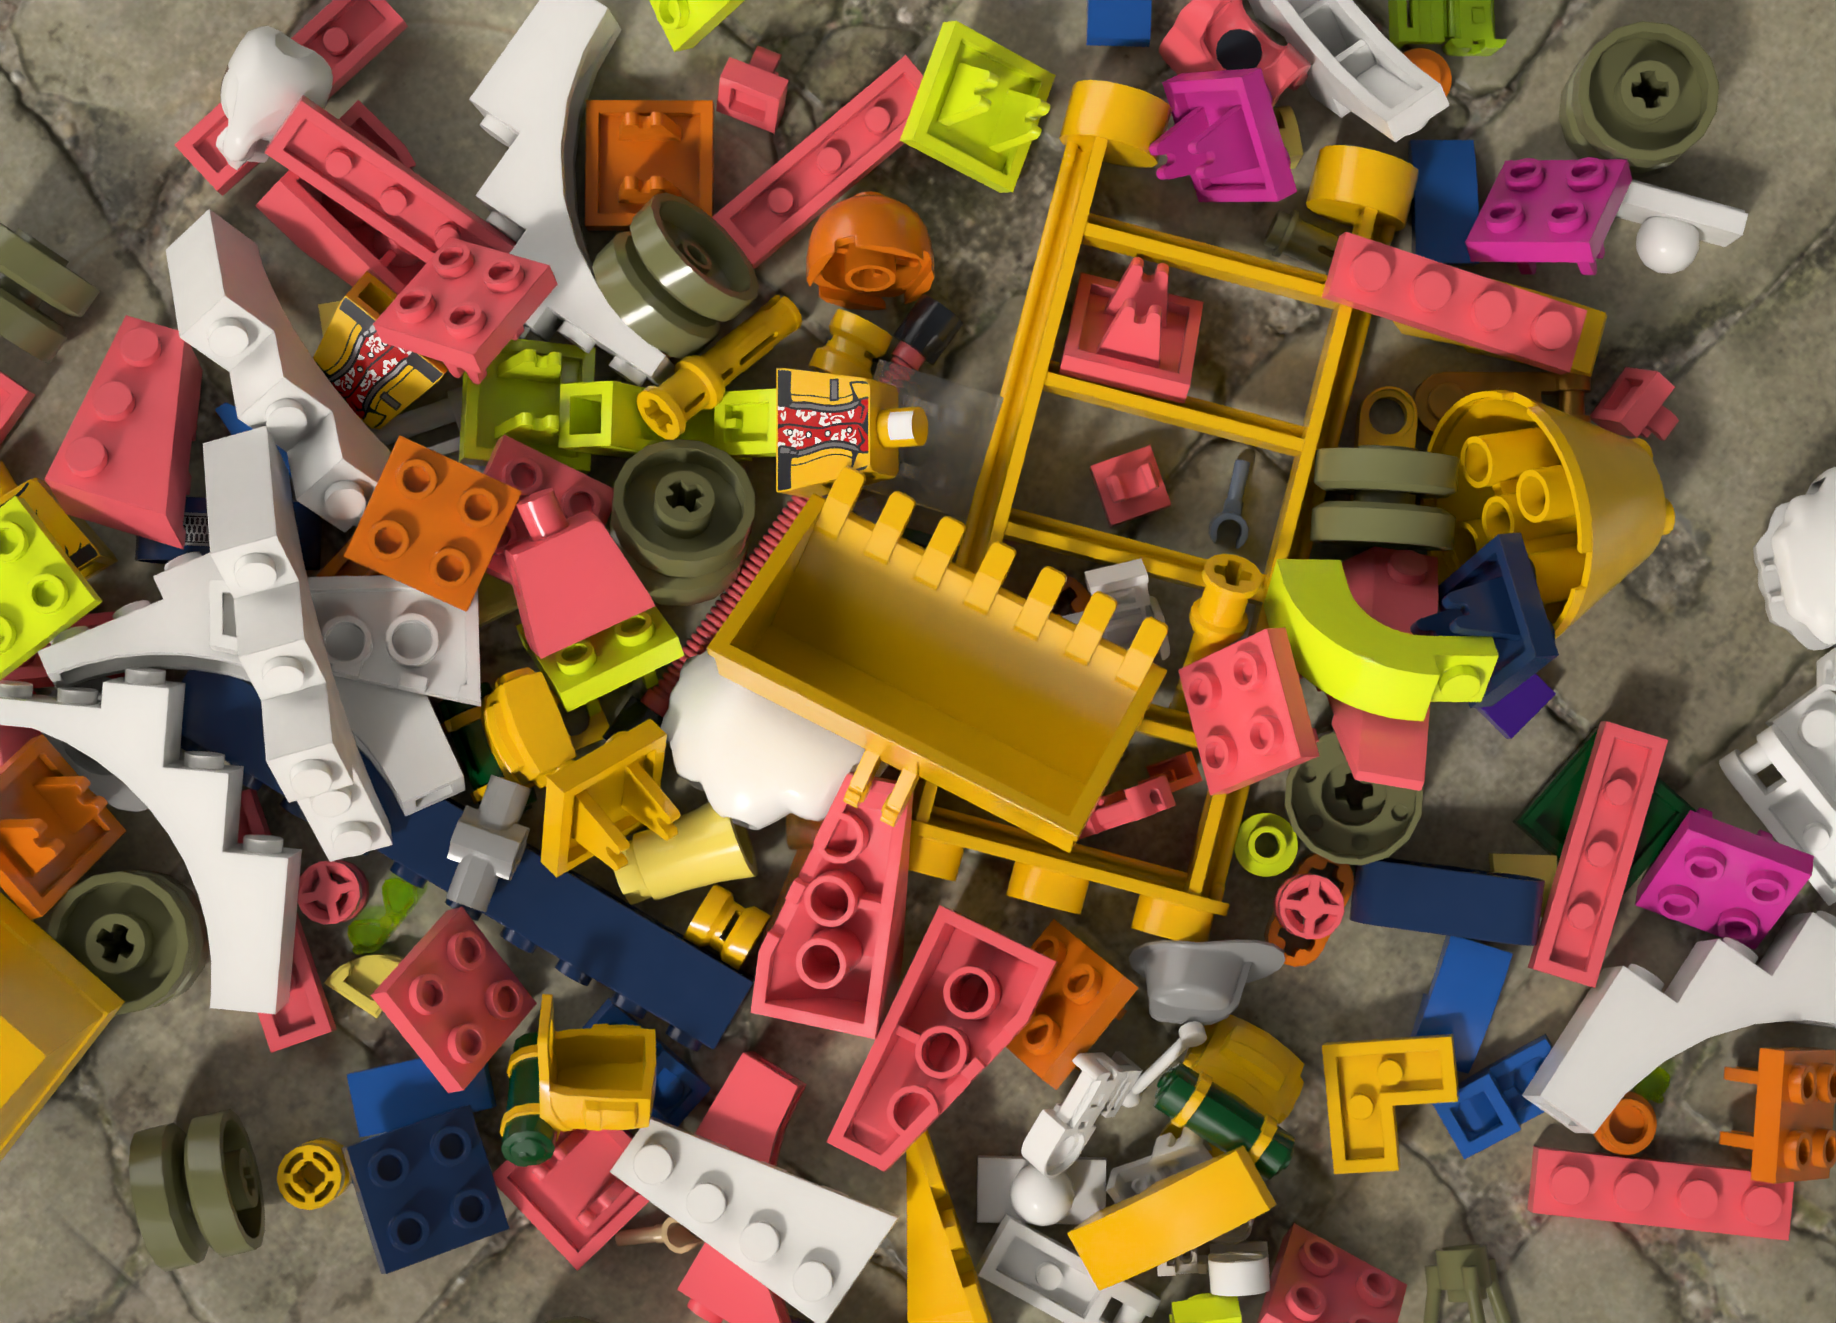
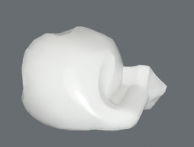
M270 26L258 27L247 32L227 65L220 89L222 109L228 118V127L217 137L216 147L231 167L238 170L247 161L265 163L268 160L269 156L265 154L266 146L302 95L325 110L333 82L332 70L326 60L315 51L300 45L281 31Z

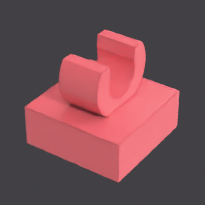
M757 46L749 64L729 57L720 76L716 111L775 134L784 114L789 82L788 79L780 77L779 73L776 72L782 55Z
M1625 367L1590 414L1591 420L1599 427L1618 435L1635 438L1641 435L1644 438H1648L1653 433L1659 440L1665 441L1679 422L1678 418L1662 405L1675 386L1658 371Z
M1151 445L1091 465L1089 468L1110 528L1171 506Z

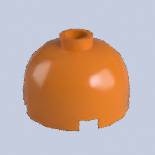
M867 191L858 193L831 206L819 217L813 227L806 257V280L809 286L813 282L819 286V297L827 303L847 309L870 311L886 309V303L881 297H896L904 294V303L908 304L916 301L922 294L929 291L934 280V253L930 235L918 213L906 204L878 192Z

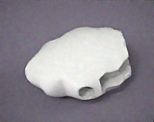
M1833 467L1820 474L1810 485L1805 495L1796 496L1790 502L1776 507L1770 519L1767 532L1753 547L1754 561L1758 568V586L1765 599V610L1769 622L1786 629L1810 650L1836 647V467Z
M708 651L686 659L680 671L679 681L670 693L669 708L663 717L661 729L667 734L666 742L672 750L673 763L677 774L681 778L689 780L690 785L694 788L705 791L709 803L720 817L732 818L733 824L752 830L764 828L789 813L807 820L821 821L825 819L846 775L849 772L855 773L865 752L864 748L719 675L715 658L708 655ZM881 761L875 777H880L889 764Z

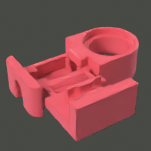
M1192 751L1146 766L1149 778L1139 781L1138 785L1102 796L1078 840L1146 818L1176 806L1172 792L1202 781Z

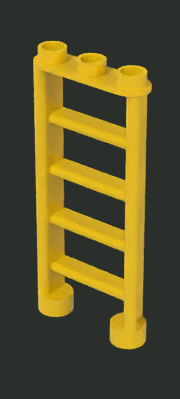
M1099 80L1077 81L1072 88L1059 137L1061 143L1065 145L1059 173L965 525L966 531L961 540L955 564L977 574L991 544L995 541L1002 542L1003 539L1106 566L1141 558L1148 577L1204 591L1206 584L1203 582L1202 572L1208 559L1011 508L1041 393L1046 391L1294 456L1264 574L1261 573L1262 582L1258 593L1248 600V603L1256 605L1248 633L1249 637L1269 628L1263 605L1276 560L1309 559L1313 545V542L1310 541L1312 508L1324 502L1326 491L1314 483L1316 450L1338 448L1372 314L1321 298L1328 275L1089 213L1102 162L1136 168L1154 167L1158 164L1160 155H1151L1149 146L1167 131L1172 110L1170 105L1161 98L1127 85ZM1346 145L1325 146L1319 150L1306 200L1307 208L1324 218L1354 227L1352 234L1390 246L1395 231H1400L1406 226L1419 175L1418 169L1396 156L1376 150ZM1085 244L1131 257H1140L1143 260L1158 264L1165 263L1169 267L1332 309L1303 425L1285 422L1190 396L1186 397L1183 404L1059 374L1061 363L1050 359L1080 245ZM1150 704L1136 733L1198 749L1189 713ZM921 777L913 791L908 870L956 882L964 849L976 850L1015 861L1006 895L1079 915L1082 912L1089 881L1139 894L1131 928L1175 941L1208 942L1214 915H1228L1230 904L1222 902L1250 785L1228 794L1210 795L1208 789L1187 872L1077 843L1074 845L1071 853H1068L1023 829L933 806L938 786Z

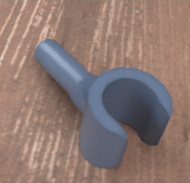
M1235 460L1223 512L1216 514L1209 524L1210 538L1216 543L1219 524L1227 519L1237 521L1240 533L1236 539V549L1245 544L1248 538L1249 529L1246 521L1241 517L1244 504L1243 497L1250 469V462Z

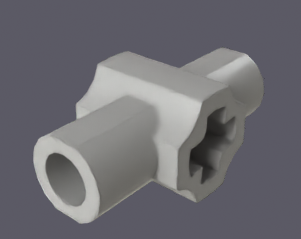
M491 775L479 809L470 806L465 807L455 827L447 855L448 859L459 862L446 895L447 899L486 912L499 877L512 880L527 845L530 828L520 825L519 822L532 789Z

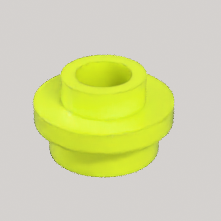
M1259 813L1250 816L1240 824L1234 854L1239 864L1249 873L1261 877L1276 876L1287 870L1294 862L1298 851V840L1296 833L1287 820L1276 814ZM1268 832L1275 836L1278 847L1272 856L1264 858L1257 853L1255 841L1260 834Z

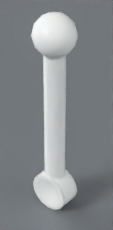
M1196 1021L1188 1022L1179 1028L1180 1038L1139 1076L1122 1104L1124 1107L1132 1108L1138 1105L1142 1099V1091L1188 1047H1196L1206 1041L1207 1035L1202 1023Z

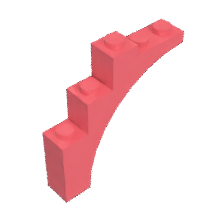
M754 1051L743 1052L695 1134L727 1146L730 1150L760 1162L764 1161L776 1166L785 1130L807 1084ZM706 1242L677 1289L691 1298L687 1307L710 1323H722L723 1319L729 1323H792L785 1301Z

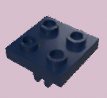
M1521 533L1498 534L1438 585V603L1441 612L1418 619L1410 627L1414 635L1493 637L1499 657L1482 702H1468L1470 708L1493 706L1559 656L1555 644V631L1552 623L1547 618L1536 583V570L1533 562L1528 557Z
M470 1104L342 1148L381 1274L394 1272L510 1229Z

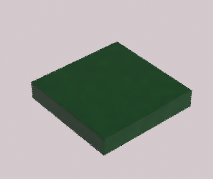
M1595 727L1513 821L1515 825L1548 854L1557 855V862L1560 860L1599 727ZM1659 777L1656 780L1623 895L1662 852L1689 811L1696 812L1690 804Z

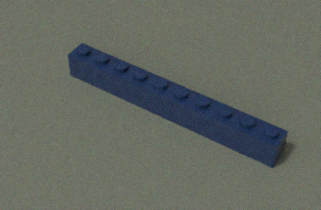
M188 670L181 682L185 683L181 748L185 751H210L224 754L225 761L230 763L229 765L244 766L243 785L259 791L264 783L284 795L266 762L262 704L253 684L250 681L229 675ZM358 748L375 793L391 825L393 845L375 850L394 860L389 870L401 879L422 889L427 881L448 892L459 862L448 859L447 855L455 827L466 806L449 797L405 816L386 781L372 762ZM284 795L280 806L293 815L307 821L298 802L293 801L289 803ZM528 843L512 880L499 877L486 912L470 908L446 898L445 903L452 909L463 907L472 920L478 921L483 913L504 925L500 936L516 947L533 954L537 946L558 957L559 961L555 968L570 979L584 986H588L591 980L595 979L615 992L610 1001L624 1011L640 1019H643L649 1011L666 1021L670 1025L665 1033L678 1043L696 1052L700 1050L703 1044L713 1050L716 1048L755 982L754 976L742 969L736 970L723 962L720 956L704 947L699 948L684 939V935L637 907L630 905L627 901L571 869L556 878L540 862L541 851ZM371 851L365 852L363 855L368 856Z

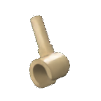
M672 1217L667 1218L663 1224L619 1230L615 1234V1241L618 1247L653 1242L657 1244L665 1243L671 1251L679 1254L688 1252L704 1243L702 1239L691 1234L687 1228Z

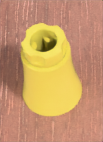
M709 802L681 815L679 819L675 820L673 824L678 829V835L668 841H665L651 829L633 834V840L629 841L630 847L622 852L627 858L628 864L618 871H614L622 894L625 895L630 905L645 901L651 897L657 901L683 891L718 882L756 877L758 874L755 853L747 828L733 824L732 818L720 817Z

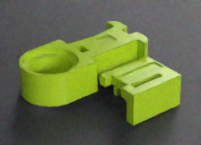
M1388 0L1389 41L1398 49L1405 44H1443L1445 38H1454L1442 46L1443 52L1448 56H1492L1506 44L1507 39H1495L1494 0H1409L1410 27H1407V0Z

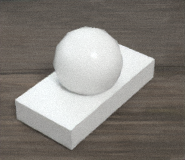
M1632 179L1615 217L1642 224L1636 237V249L1643 264L1657 273L1672 274L1684 270L1694 261L1699 250V240L1726 247L1741 237L1748 213H1745V210Z
M977 1156V1223H1001L1007 1213L1023 1223L1038 1226L1080 1224L1095 1212L1106 1208L1105 1157H1078L1065 1172L1054 1178H1047L1023 1156Z

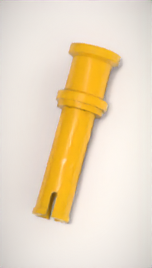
M775 295L759 311L728 333L705 354L684 357L675 365L674 374L658 387L648 386L638 394L637 406L643 420L656 434L665 439L674 440L685 432L686 422L702 409L711 410L722 402L726 390L725 387L742 372H745L771 351L775 345L801 327L802 316L799 309L789 298L785 296L780 298V295Z
M1224 553L1214 555L1206 561L1202 572L1203 582L1206 584L1203 595L1194 601L1189 613V620L1194 634L1183 667L1230 646L1231 643L1244 635L1248 625V616L1245 612L1248 600L1258 593L1262 582L1260 570L1246 558ZM1179 678L1172 702L1168 708L1187 713L1188 707L1181 679Z

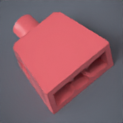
M553 488L533 493L516 503L530 536L504 548V553L526 640L530 649L541 659L655 607L652 597L596 515L589 511H584L566 519Z

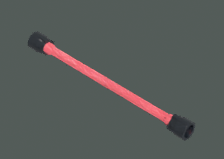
M922 294L893 334L899 340V344L891 353L893 356L891 359L892 363L887 364L888 370H883V377L879 376L877 381L896 386L899 392L898 387L902 388L904 385L902 381L908 380L907 374L911 375L913 371L917 372L925 361L931 365L935 364L962 327L963 322L944 305ZM792 495L791 499L793 501L787 502L788 508L784 507L782 509L783 515L779 514L777 516L778 521L772 523L774 527H769L767 530L769 534L763 535L764 541L760 540L758 542L759 548L755 547L753 549L754 554L748 556L750 560H745V568L742 567L735 583L725 590L726 594L722 593L720 595L721 601L716 600V607L712 606L710 609L712 613H707L705 616L707 620L701 621L702 627L698 626L696 628L697 634L692 633V640H687L686 644L688 646L682 647L685 656L673 661V667L669 666L667 668L668 673H663L662 677L664 679L658 680L659 686H654L653 690L649 688L641 700H638L633 695L630 697L602 737L606 741L620 731H629L648 719L653 720L661 728L663 717L669 708L670 693L679 681L680 671L686 659L707 651L708 645L809 498Z

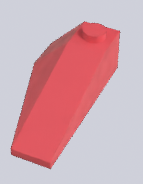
M359 100L339 119L412 170L416 166L406 146ZM290 170L255 205L304 253L352 287L368 271L399 295L426 264Z
M1374 546L1342 562L1350 592L1357 604L1368 615L1385 626L1404 633L1413 634L1410 630L1413 623L1418 619L1438 612V557L1423 555L1410 550H1394ZM1326 694L1334 713L1331 724L1354 779L1421 791L1425 781L1430 705L1424 721H1408L1372 714L1354 708Z
M849 772L813 841L814 845L799 876L793 881L785 897L786 902L773 928L767 933L759 949L751 1013L876 1039L899 989L904 950L913 793L895 827H892L882 822L880 818L882 816L881 809L888 795L892 793L897 781L874 777L872 788L866 800L858 808H855L843 801L854 775V772Z
M939 905L829 1135L827 1143L886 1172L1030 1022L1058 962L957 911Z

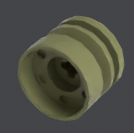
M1332 725L1320 729L1317 732L1319 742L1316 743L1319 757L1290 768L1286 778L1285 808L1293 831L1312 852L1334 863L1365 865L1389 857L1410 839L1422 816L1423 787L1421 791L1371 783L1373 790L1363 793L1362 803L1357 805L1350 804L1348 795L1337 794L1335 787L1345 785L1346 774L1352 772ZM1360 781L1361 783H1365V784H1369V783H1370V782Z

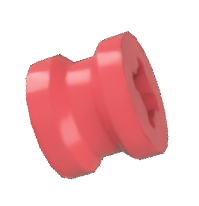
M345 860L319 861L309 866L299 878L297 903L302 913L311 921L323 925L347 922L357 917L365 908L369 898V883L364 872L354 863ZM342 894H344L343 899L339 902L341 907L339 909L337 902L341 899Z
M1310 873L1296 874L1286 879L1277 889L1273 901L1274 914L1279 924L1290 934L1308 940L1321 939L1333 933L1340 925L1344 914V898L1338 887L1329 879Z

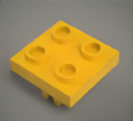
M648 719L629 731H620L614 734L601 747L578 760L564 762L547 777L540 862L556 878L594 855L614 871H618L628 864L627 858L622 853L630 847L626 837L644 826H647L665 841L678 835V829L673 822L681 817L680 812L660 789L667 734L653 720Z

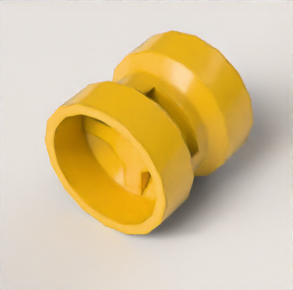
M837 309L829 324L832 339L828 340L825 346L816 349L808 367L814 372L872 379L870 370L873 365L872 359L885 355L893 337L872 322L849 311Z
M715 883L696 912L683 938L699 948L709 945L720 952L723 962L739 970L771 915L756 906L748 908L741 906L734 901L732 892ZM737 916V922L727 939L723 941L721 939L733 917Z
M320 1137L309 1140L286 1154L278 1166L277 1172L279 1192L285 1200L299 1209L313 1210L325 1206L345 1192L352 1180L342 1151L344 1145L334 1139ZM304 1178H306V1180H307L309 1183H311L313 1186H311L310 1184H308V1183L304 1180Z

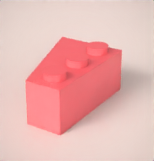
M125 316L45 477V481L67 515L184 550L186 530L183 527L186 495H190L192 478L189 473L192 441L196 440L203 370L192 346L179 337L178 330Z

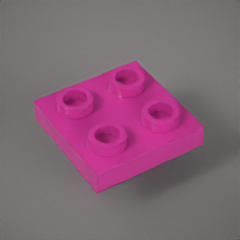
M1261 68L1181 73L1162 82L1175 125L1149 146L1151 155L1166 154L1168 158L1167 163L1157 169L1156 175L1158 179L1170 180L1191 175L1198 202H1278L1297 192L1290 168V156L1281 138L1272 107V95L1265 83Z
M1587 157L1579 160H1537L1534 158L1505 161L1465 241L1471 262H1516L1522 275H1534L1537 269L1536 262L1577 263L1582 275H1596V259L1604 258V240L1632 181L1628 159Z
M1699 807L1697 812L1689 811L1638 885L1635 905L1716 936L1732 938L1755 950L1812 876L1814 856L1773 841V835L1761 829L1757 834H1753L1713 819L1712 811Z

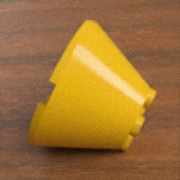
M1488 390L1463 397L1441 418L1427 448V452L1456 456L1460 459L1458 492L1446 498L1420 499L1421 506L1443 508L1456 517L1454 550L1427 551V555L1438 557V585L1498 534L1521 533L1528 557L1533 562L1536 570V583L1547 618L1553 625L1555 639L1645 561L1658 546L1662 535L1669 534L1675 524L1673 505L1665 498L1663 484L1653 462L1652 450L1644 439L1625 438L1516 392Z

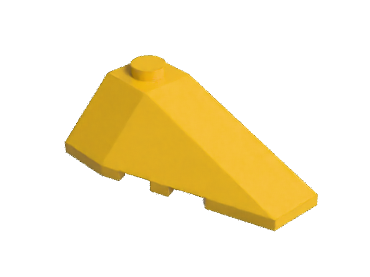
M927 1129L906 1151L908 1323H993Z

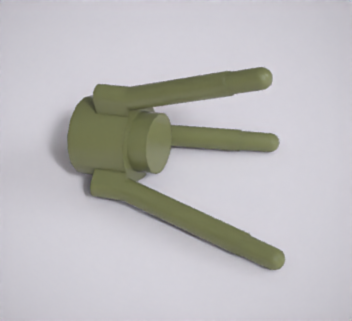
M1456 1245L1435 1250L1437 1265L1425 1266L1427 1295L1423 1323H1438L1442 1290H1447L1448 1302H1468L1471 1323H1486L1482 1300L1487 1298V1294L1497 1323H1512L1498 1282L1495 1258L1488 1257L1487 1245Z

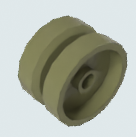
M1640 21L1614 29L1594 45L1585 58L1578 63L1561 91L1559 121L1566 144L1579 159L1587 157L1628 159L1633 180L1660 173L1705 135L1717 113L1719 82L1712 59L1694 37L1670 24Z
M667 192L654 195L633 217L630 225L631 232L627 231L616 234L596 255L592 265L596 284L608 304L623 322L651 346L669 356L680 359L686 356L699 355L718 336L721 321L726 322L735 319L757 297L759 289L754 268L742 249L726 230L702 209L682 197Z
M0 223V335L39 360L50 364L67 340V336L60 324L38 309L42 301L44 300L69 317H83L100 290L68 269L66 266L69 262L20 228H17L14 232Z
M674 439L644 447L628 459L615 480L608 532L654 602L661 605L692 606L715 599L735 583L745 563L748 551L749 536L752 532L755 517V491L746 471L723 450L696 440Z
M1361 445L1358 448H1322L1316 450L1314 483L1327 492L1354 495L1353 501L1322 502L1313 507L1310 541L1365 548L1376 546L1397 550H1454L1456 517L1443 508L1416 505V499L1446 498L1458 492L1460 459L1446 454L1418 451L1415 448L1385 445Z
M145 869L94 875L70 889L51 914L47 931L54 940L125 1001L115 1015L165 1005L189 990L204 969L209 951L205 918L201 904L193 891L171 875ZM125 936L128 942L134 944L133 951L126 946Z
M231 1109L198 1116L191 1120L187 1134L174 1122L134 1133L129 1154L131 1194L137 1222L146 1248L158 1267L166 1272L198 1264L205 1259L209 1246L224 1258L256 1250L262 1245L265 1233V1208L262 1184L251 1142L237 1114Z

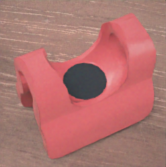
M1191 0L1181 10L1173 27L1159 46L1161 57L1177 75L1192 72L1261 68L1265 83L1272 95V107L1276 105L1278 97L1287 87L1294 91L1305 83L1308 78L1307 72L1311 67V64L1290 43L1286 46L1277 44L1246 13L1242 0Z

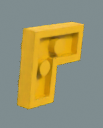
M1453 1034L1326 1042L1322 1044L1334 1174L1399 1171L1401 1163L1395 1106L1458 1102L1459 1100Z

